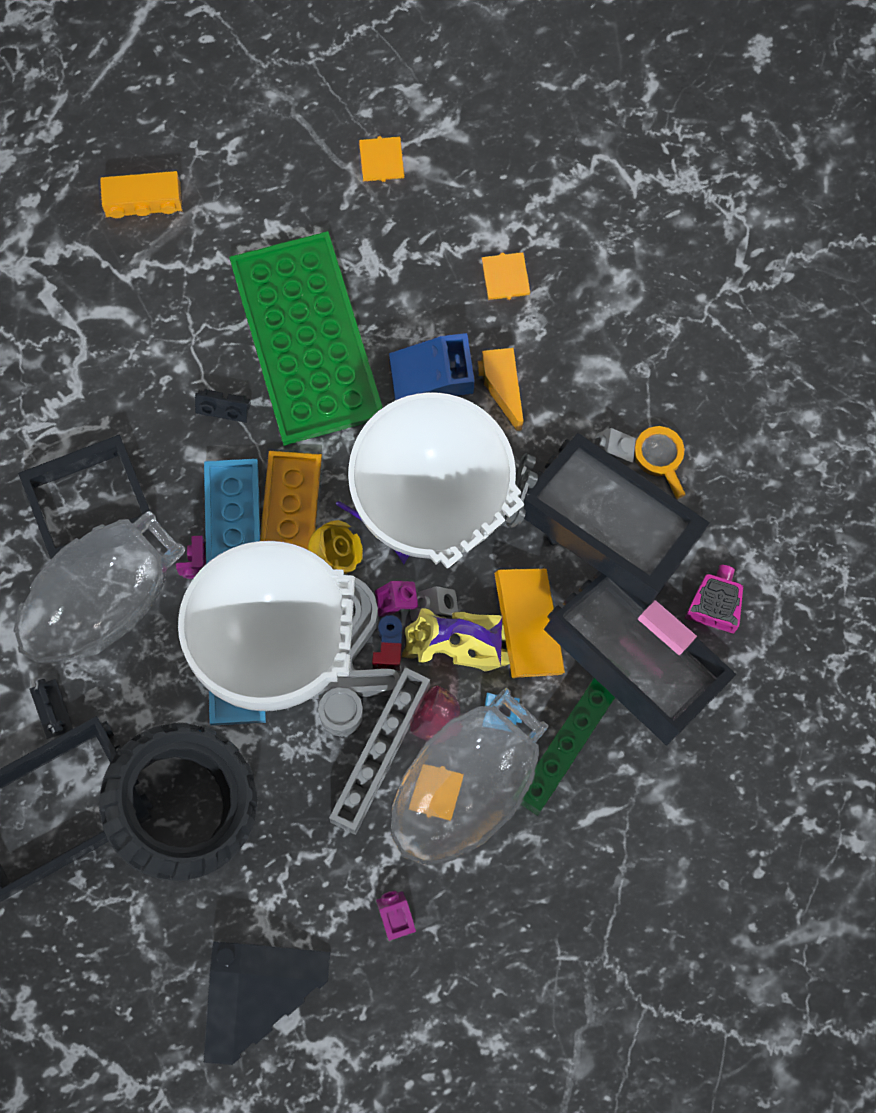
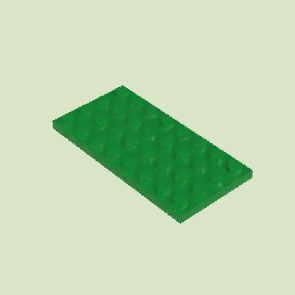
M329 232L230 256V263L283 446L366 424L383 407Z

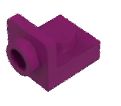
M191 536L192 545H187L188 561L192 562L176 563V570L180 576L194 579L198 572L206 565V543L203 536Z
M391 581L375 590L378 617L392 615L401 609H415L418 607L415 583L412 581Z
M402 891L387 892L380 899L376 900L389 941L416 932L407 900Z

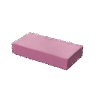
M656 600L638 618L642 624L679 656L697 637Z

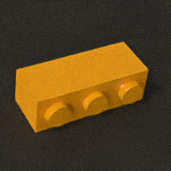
M177 171L100 178L102 207L106 217L122 218L126 215L147 216L150 213L162 212L164 214H171L175 211H182L181 188Z

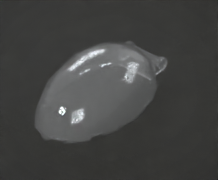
M151 511L143 514L133 524L128 519H121L107 526L102 524L92 528L93 531L81 539H74L52 558L35 577L30 586L31 592L25 602H21L18 607L13 632H15L19 645L17 647L19 653L38 663L64 664L99 654L134 629L155 604L166 581L167 569L185 552V547L181 543L174 541L156 521V516ZM149 529L168 549L164 555H161L142 534L145 530Z
M508 688L502 690L489 706L477 707L450 720L425 742L404 773L391 808V837L402 857L423 865L453 861L459 855L484 844L512 818L522 803V798L528 791L530 784L532 785L535 775L534 770L539 756V746L536 741L547 730L548 725L544 721L540 722L510 695L511 691ZM502 704L533 730L529 736L498 710Z

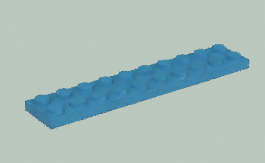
M258 459L204 461L206 564L229 549L260 541ZM209 691V718L211 726L266 723V711L237 707Z

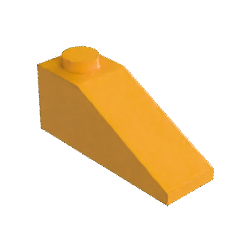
M514 349L482 351V358L480 361H477L478 376H483L484 385L516 431H520L523 426V414Z

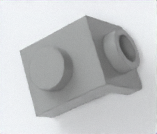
M613 428L595 435L593 440L595 445L625 465L633 463L636 438Z

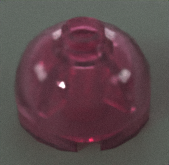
M435 685L425 695L423 700L426 703L422 709H418L410 726V732L413 735L428 742H440L445 740L450 734L455 735L462 724V720L459 719L461 713L460 706L456 697L448 690Z

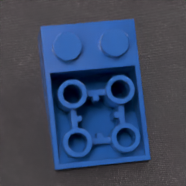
M467 333L440 336L389 353L395 401L420 393H444L458 396L473 394L474 375Z

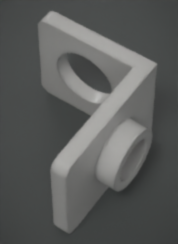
M435 586L417 592L418 607L410 609L412 621L417 620L422 608L429 609L434 615L452 616V613L458 612L456 591ZM444 595H447L450 599V609L444 603Z

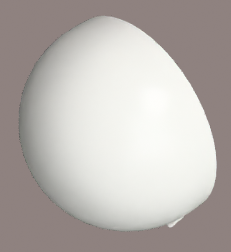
M420 393L398 399L379 410L366 423L353 445L349 461L348 478L355 508L363 523L376 538L403 554L432 559L436 565L441 561L448 569L463 556L461 553H467L473 547L480 544L498 526L505 522V514L511 517L524 506L523 501L519 498L521 491L515 485L514 456L503 430L487 412L461 397L444 393Z
M252 542L223 552L207 563L194 577L186 590L180 606L178 631L187 663L198 680L209 691L237 707L256 711H275L287 709L311 699L330 682H337L338 676H349L350 655L347 653L351 650L354 601L348 598L354 597L355 577L344 575V570L332 569L330 565L313 552L285 542Z

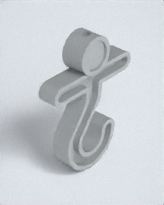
M356 577L354 597L348 598L354 601L353 608L356 611L352 619L351 650L347 653L350 655L349 676H338L337 682H330L322 691L311 698L321 699L318 712L321 724L325 730L334 736L341 737L351 735L358 730L362 723L363 707L359 697L389 696L400 679L398 672L393 669L355 670L353 667V661L375 631L378 619V607L373 592L366 583Z

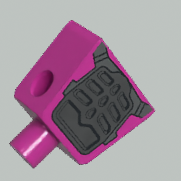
M719 565L716 576L706 574L684 618L734 634L740 624L743 585L732 582L735 569L727 565Z

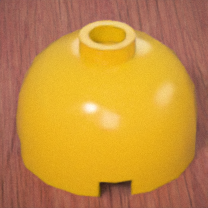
M340 520L329 521L313 532L308 543V550L322 558L332 569L344 570V574H347L356 569V565L362 560L363 548L357 533L353 535L348 529L351 527L349 524Z

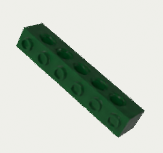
M611 661L618 669H620L627 677H629V675L631 674L630 672H628L624 668L620 667L619 665ZM595 678L515 798L517 803L537 816L615 699Z

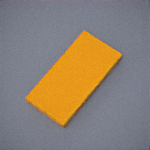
M269 451L260 541L285 542L308 550V543L313 532L316 530L322 454Z
M547 569L497 570L494 574L512 678L562 675L565 673L561 647L543 630L550 621L547 616L554 609Z

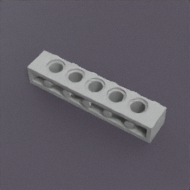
M405 667L329 817L332 824L355 835L357 834L430 687L429 678Z

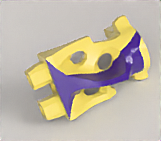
M422 608L417 620L405 628L406 645L402 652L403 658L418 657V662L424 663L430 661L434 653H445L453 657L454 664L475 667L484 672L510 664L508 651L501 649V642L506 641L502 616L476 615L466 612L452 613L453 619H447L434 615L429 609ZM454 633L460 636V642L457 645L450 642V637ZM469 649L475 651V658L469 656Z

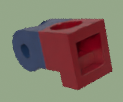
M389 615L383 617L379 622L378 631L381 639V652H373L372 665L373 669L400 671L402 623L396 616Z

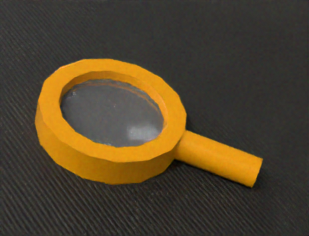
M655 426L646 429L636 440L634 450L636 463L641 470L649 475L665 476L676 499L686 495L675 473L684 457L685 449L682 439L675 431L667 427Z

